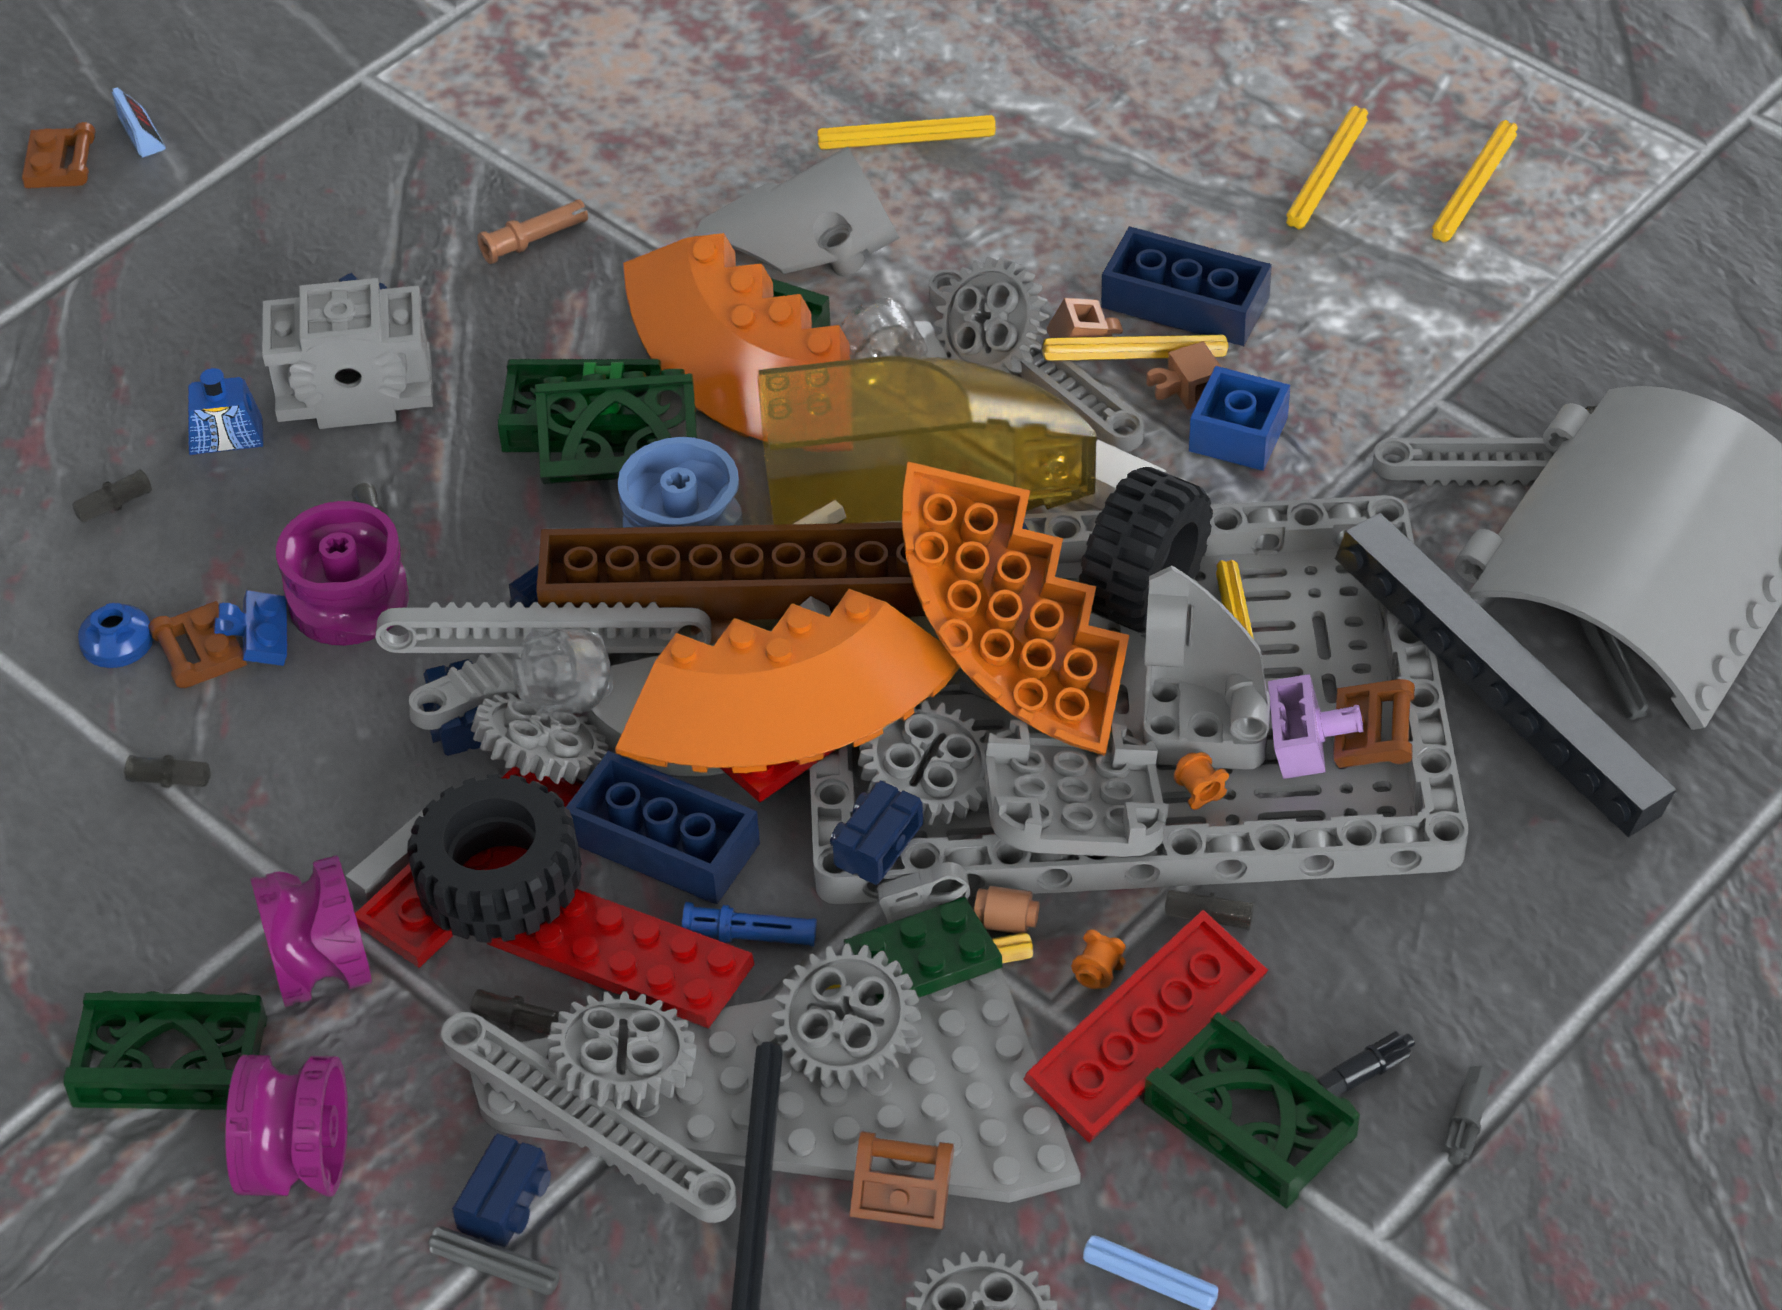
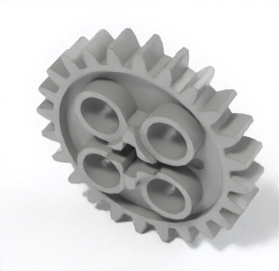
M987 257L985 263L977 260L973 261V271L962 267L960 269L961 281L953 278L950 279L953 291L951 293L942 291L941 295L947 300L946 305L936 306V310L943 313V319L935 321L934 325L943 328V332L937 335L936 338L941 343L946 344L943 349L947 357L950 358L949 361L952 367L958 369L957 374L978 382H983L984 380L996 383L997 377L1009 380L1010 370L1021 373L1020 361L1024 360L1032 363L1033 359L1029 353L1030 349H1041L1042 346L1035 339L1037 335L1047 334V331L1039 327L1040 321L1049 318L1048 314L1040 312V308L1048 303V299L1037 296L1043 289V286L1033 282L1036 275L1026 271L1025 266L1001 257L999 260Z
M507 693L505 699L499 695H494L492 700L485 698L483 704L478 705L471 731L475 733L473 739L482 742L480 749L483 751H493L491 755L492 760L503 759L506 761L505 768L507 769L516 766L520 768V774L523 776L531 772L535 773L536 778L540 781L543 780L544 776H548L557 784H559L560 778H564L571 784L575 783L576 778L585 782L609 748V745L604 743L606 736L598 734L597 728L594 725H586L587 717H576L573 715L575 711L573 708L560 709V704L557 701L550 705L545 703L543 697L539 696L534 701L524 693H522L520 699L511 693Z
M924 700L921 708L916 709L914 707L915 713L905 721L899 718L884 727L882 735L860 745L858 765L863 767L860 778L861 780L871 781L868 793L881 780L897 787L900 792L904 790L919 797L923 802V815H925L928 825H932L935 815H940L944 823L949 824L953 812L963 820L966 818L968 809L976 812L981 801L987 800L984 778L987 743H983L987 732L985 730L973 732L975 719L971 718L962 722L959 720L960 709H956L949 715L945 713L944 703L941 702L936 710H931L928 701ZM938 738H944L943 742L939 745L936 756L930 759L925 768L923 777L918 785L915 787L911 786L917 777L919 768L923 767L927 762Z
M846 943L842 955L836 956L831 946L826 949V959L820 961L813 953L810 954L812 967L807 970L800 965L794 966L799 979L797 981L784 979L783 983L790 993L789 995H776L775 997L778 1005L784 1010L772 1013L776 1024L781 1026L773 1032L778 1042H784L781 1045L784 1057H792L790 1064L796 1072L805 1068L804 1074L810 1082L814 1081L821 1074V1081L825 1088H829L835 1078H838L843 1089L848 1090L852 1077H857L860 1084L865 1087L867 1086V1074L873 1072L882 1080L884 1078L882 1065L887 1063L894 1068H898L899 1064L894 1054L897 1051L906 1054L911 1052L904 1038L918 1037L915 1026L909 1023L921 1019L918 1008L913 1006L919 1002V997L915 990H909L913 985L909 975H901L903 970L898 961L888 964V958L882 950L872 959V954L867 945H863L858 955H854L849 943ZM841 985L839 992L830 997L823 996L825 989L829 986ZM875 994L884 995L882 1001L877 1005H865L870 996ZM811 1006H818L822 1008L809 1010ZM884 1022V1025L882 1026H875L871 1024ZM819 1026L828 1027L823 1036L816 1039L809 1038L815 1028ZM863 1035L871 1036L870 1041L864 1047L852 1048L853 1042L858 1037Z
M623 991L620 999L615 1000L609 992H604L603 1001L600 1002L588 995L586 996L585 1007L579 1003L572 1002L570 1013L560 1011L558 1022H552L547 1044V1054H549L548 1066L555 1068V1080L566 1079L565 1090L567 1092L580 1088V1100L582 1101L594 1095L597 1096V1106L599 1107L604 1105L609 1099L614 1100V1105L619 1110L622 1108L624 1101H630L636 1109H640L641 1099L646 1098L653 1105H657L659 1093L672 1098L674 1096V1087H685L686 1077H692L697 1049V1045H694L695 1033L687 1031V1019L676 1020V1009L663 1012V1001L661 1000L654 1002L652 1005L645 1004L646 995L641 994L636 1001L629 1000L627 991ZM621 1024L627 1026L624 1075L616 1073L619 1025Z
M985 1251L980 1252L977 1262H971L965 1252L961 1253L960 1265L954 1266L946 1258L943 1259V1273L939 1274L935 1270L928 1268L926 1270L927 1284L916 1281L914 1283L915 1297L906 1298V1310H944L948 1306L961 1308L959 1310H1057V1302L1050 1300V1286H1038L1037 1271L1023 1276V1261L1019 1260L1009 1268L1005 1266V1254L1001 1253L995 1262L991 1263L988 1262ZM1002 1296L1007 1298V1300L996 1302L990 1300V1298Z

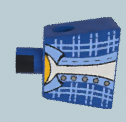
M210 368L201 373L199 382H192L188 385L190 455L264 447L263 417L243 378L224 379L221 370Z

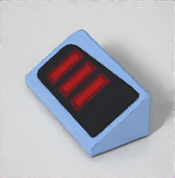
M118 87L114 88L112 95L118 118L139 156L145 157L165 150L166 147L145 109Z

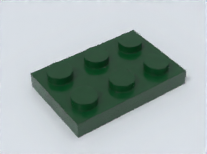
M966 897L844 939V946L846 943H849L854 955H858L863 945H867L872 954V959L882 950L888 958V964L898 961L903 970L901 975L908 974L913 983L909 990H915L919 998L1003 967L1002 954ZM883 994L871 996L875 1005L881 1002L884 997Z

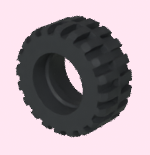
M1152 467L1133 470L1127 474V478L1121 479L1116 485L1114 493H1110L1106 499L1102 512H1099L1094 522L1096 525L1086 543V553L1082 557V573L1079 575V583L1096 586L1091 613L1138 633H1146L1149 576L1172 565L1193 580L1194 577H1197L1202 557L1205 556L1208 545L1206 543L1212 528L1210 520L1213 517V509L1210 507L1212 504L1211 500L1202 487Z
M500 774L487 775V779L476 781L475 777L463 781V786L456 789L451 786L441 792V799L438 801L432 799L422 810L424 817L418 816L411 829L412 835L408 839L407 852L421 906L426 915L433 918V922L446 931L451 928L452 934L467 940L470 936H475L476 941L491 943L492 938H502L503 942L516 940L515 935L526 932L528 936L539 931V925L546 921L550 924L561 914L559 908H566L575 896L574 890L579 886L582 876L580 870L582 862L573 818L569 809L565 808L564 801L556 793L548 792L546 786L536 781L528 784L524 777L511 775L509 779L501 778ZM516 846L528 850L515 862L498 869L474 870L463 866L477 853L492 847Z

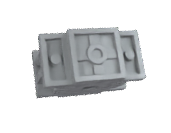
M378 278L301 285L299 286L298 298L263 301L262 355L264 364L269 367L275 393V412L278 422L317 418L319 429L394 422L396 421V410L433 407L431 351L425 334L419 286L380 289Z

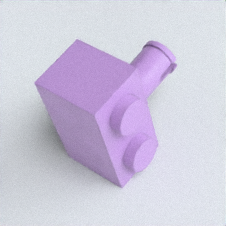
M1310 674L1268 681L1274 750L1283 779L1326 772L1323 742H1326V737L1364 731L1359 705L1321 712Z

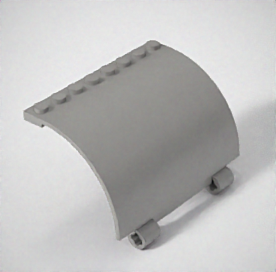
M1629 386L1609 389L1592 414L1578 404H1565L1543 434V441L1547 448L1554 453L1499 534L1487 529L1475 531L1455 559V569L1462 578L1475 583L1469 591L1472 599L1508 597L1543 603L1579 616L1604 629L1634 650L1663 678L1674 692L1671 700L1691 730L1705 728L1782 604V443L1753 421L1722 404L1702 396L1664 387Z

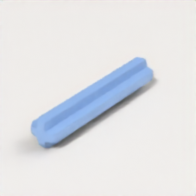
M1097 1235L1091 1236L1085 1245L1083 1252L1085 1262L1199 1310H1211L1216 1303L1218 1287L1212 1283Z

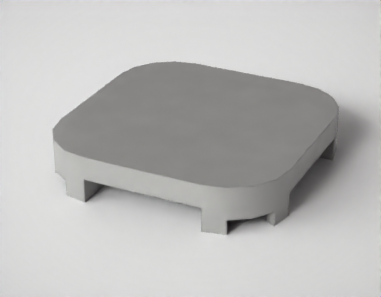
M1011 720L1009 729L995 735L989 733L984 763L990 823L995 834L1010 846L1035 853L1130 857L1142 856L1154 851L1163 840L1169 805L1163 804L1156 769L1158 750L1154 742L1150 741L1145 745L1142 741L1126 735L1127 726L1112 723L1107 750L1104 756L1071 746L1046 734L1029 733L1027 723L1022 720Z

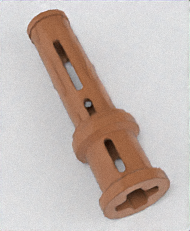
M576 199L574 202L520 223L510 220L506 222L504 228L491 233L486 231L480 232L477 235L478 245L485 260L489 264H493L502 255L512 251L517 253L525 251L528 243L588 221V212L585 210L575 215L572 214V212L585 207L580 199Z

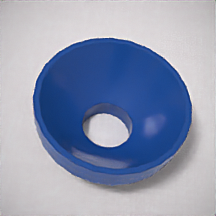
M109 603L95 610L86 617L79 629L78 639L82 655L90 663L105 668L123 667L138 661L148 652L154 641L148 627L150 623L148 616L139 608L128 604ZM110 616L123 618L122 622L115 627L106 628L100 625L105 618Z

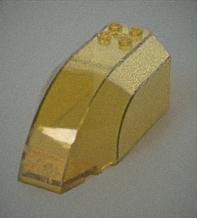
M879 356L757 370L761 429L774 525L793 524L834 500L843 506L846 518L840 523L902 521V493L907 462L1030 490L1026 511L1045 505L1048 510L1095 494L1096 433L1094 429L1070 406L1056 396L1029 381L1002 370L963 360L928 356Z

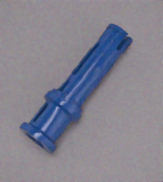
M685 902L682 927L707 937L718 939V941L726 944L727 942L731 943L732 939L803 944L814 947L817 918L806 919L735 913L734 908H730L729 905H722L721 909L694 907L693 902Z

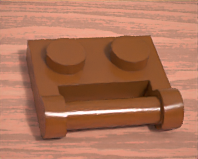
M81 122L76 124L74 128L31 130L22 174L24 187L44 188L84 185L89 175V169L86 165L90 144L95 139L96 130L94 126L87 122ZM68 146H75L72 163L67 168H64Z
M217 601L171 618L158 616L148 625L151 636L155 641L160 642L172 667L171 676L179 688L194 686L247 665V662L243 660V651L235 635L226 636L214 633V620L219 617V604ZM186 634L199 662L195 664L187 662L175 637Z
M1396 679L1337 688L1336 710L1359 705L1364 730L1360 733L1354 732L1335 736L1333 759L1338 768L1387 761L1394 764H1406L1412 760L1413 746L1409 742L1410 702L1415 698V685L1412 681ZM1393 701L1391 740L1381 742L1382 702Z
M861 1131L857 1148L849 1217L943 1229L954 1157V1144L939 1142L938 1146L888 1140L876 1138V1133ZM873 1157L935 1165L934 1178L871 1170Z

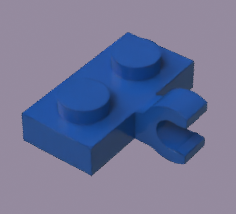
M246 590L243 600V612L234 604L219 603V617L214 620V633L226 636H243L244 661L284 666L287 657V602L285 596Z

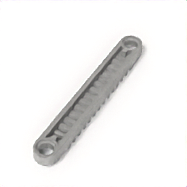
M945 269L935 272L930 277L929 297L935 306L946 305L947 300L941 295L942 291L939 288L942 286H952L950 283L951 278L961 281L962 276L960 272ZM1037 335L1035 340L1042 346L1044 338ZM1042 347L1041 349L1031 348L1029 353L1033 359L1032 363L1021 360L1022 372L1012 371L1015 376L1021 375L1024 384L1031 383L1035 393L1041 391L1045 401L1051 399L1055 409L1061 407L1066 418L1071 415L1076 426L1082 424L1086 434L1092 432L1103 442L1122 451H1132L1142 444L1144 439V422L1141 416L1074 362L1046 361L1043 358ZM1119 427H1129L1134 432L1129 435H1121L1114 430Z
M1387 438L1378 442L1375 446L1373 469L1379 476L1385 479L1424 480L1427 486H1431L1435 480H1440L1443 486H1447L1451 480H1456L1459 486H1463L1467 480H1472L1475 486H1479L1483 480H1488L1491 486H1495L1499 480H1504L1507 486H1511L1515 480H1520L1523 486H1527L1531 480L1538 478L1554 453L1547 448L1543 438ZM1387 455H1397L1400 456L1403 459V461L1399 463H1389L1385 461L1383 457Z
M433 602L428 608H392L382 612L377 620L375 638L382 649L394 653H661L676 633L709 645L711 641V620L700 609L659 608L655 602H651L647 608H642L638 602H634L630 608H625L622 602H617L613 608H609L605 602H600L596 608H592L588 602H584L580 608H575L572 602H567L563 608H558L555 602H550L546 608H542L538 602H533L529 608H525L521 602H517L512 608H508L504 602H500L496 608H491L488 602H483L479 608H474L471 602H466L462 608H457L454 602H450L445 608H441L437 602ZM393 625H399L406 628L408 632L404 635L396 636L390 634L386 629ZM686 625H694L702 631L690 636L681 633L680 629Z
M497 652L492 653L488 658L482 654L479 655L476 663L472 664L469 660L465 661L462 669L457 670L455 667H451L446 676L415 689L409 696V717L411 722L419 728L425 730L438 729L448 721L458 716L463 717L465 712L483 704L485 698L492 700L494 695H499L505 699L507 693L515 696L612 653ZM425 703H436L441 706L439 710L434 712H425L419 707Z
M461 1012L454 1014L443 1024L441 1030L443 1046L446 1054L452 1060L477 1075L482 1084H491L496 1093H505L510 1102L517 1101L525 1112L531 1110L539 1121L545 1119L553 1130L559 1128L567 1139L570 1137L574 1138L579 1147H588L596 1158L599 1155L602 1156L610 1167L613 1164L616 1165L624 1176L630 1174L636 1184H645L653 1195L656 1192L659 1193L667 1204L673 1202L697 1219L707 1223H717L726 1220L734 1212L737 1202L734 1182L726 1173L623 1107L620 1110L616 1109L612 1100L608 1099L604 1105L599 1107L597 1106V1096L591 1095L583 1101L580 1100V1088L567 1092L565 1090L566 1079L555 1080V1068L548 1066V1059L479 1015L471 1012ZM463 1030H471L477 1034L475 1040L468 1044H458L453 1041L454 1036ZM711 1188L722 1190L726 1194L720 1203L714 1205L703 1203L699 1198L704 1191Z

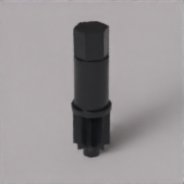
M1395 1031L1376 1043L1366 1046L1364 1051L1337 1065L1331 1071L1318 1077L1317 1080L1325 1089L1335 1096H1339L1377 1074H1384L1388 1069L1408 1059L1410 1053H1412L1409 1048L1415 1045L1414 1039L1410 1034L1403 1036V1034L1399 1035Z

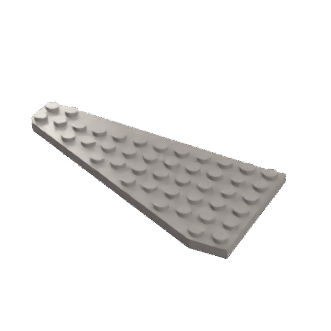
M1001 968L920 997L919 1002L913 1006L918 1008L921 1019L909 1022L915 1026L918 1037L904 1038L911 1052L906 1054L897 1051L894 1054L899 1064L898 1068H894L887 1063L882 1065L884 1073L882 1080L873 1072L868 1073L867 1086L865 1087L860 1084L857 1077H852L848 1090L843 1089L838 1078H835L829 1088H825L821 1081V1074L814 1081L810 1082L804 1074L805 1068L796 1072L790 1064L792 1057L785 1058L784 1055L782 1057L772 1170L854 1181L858 1141L861 1131L876 1133V1138L933 1146H938L939 1142L953 1143L954 1157L950 1174L949 1195L1011 1203L1080 1184L1081 1174L1057 1112L1023 1080L1027 1071L1037 1063V1060ZM840 988L825 990L823 996H833L839 992ZM871 996L867 999L866 1006L875 1005ZM775 999L724 1007L709 1029L688 1021L687 1031L695 1033L694 1045H697L693 1074L692 1077H686L685 1087H674V1096L672 1098L659 1093L657 1105H653L645 1098L641 1099L640 1109H636L630 1101H624L622 1107L706 1161L745 1166L756 1048L766 1041L779 1045L784 1043L778 1042L773 1031L781 1026L777 1025L772 1017V1013L784 1009L778 1005ZM811 1006L809 1010L822 1008L818 1006ZM884 1022L871 1024L875 1026H882L884 1025ZM624 1024L619 1025L616 1065V1073L618 1075H624L627 1026ZM819 1026L815 1028L809 1038L816 1039L823 1036L828 1027ZM863 1035L858 1037L853 1042L852 1048L864 1047L870 1041L871 1036ZM548 1037L521 1042L544 1058H549V1054H547ZM469 1071L480 1114L491 1127L507 1134L577 1143L572 1137L569 1139L564 1137L559 1128L555 1130L550 1128L545 1119L539 1121L531 1110L525 1112L517 1101L510 1102L505 1093H496L491 1084H482L478 1076ZM873 1157L871 1170L934 1178L935 1165Z

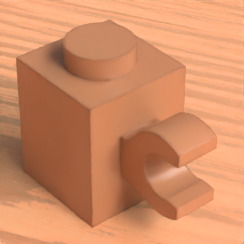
M1064 298L1047 326L1050 338L1112 337V334H1122L1123 332L1119 319L1114 317L1105 318L1099 301L1094 299Z
M1202 341L1169 352L1168 370L1155 368L1148 371L1146 384L1148 387L1158 384L1155 386V398L1157 400L1169 398L1177 393L1188 410L1196 407L1215 366H1221L1205 342Z

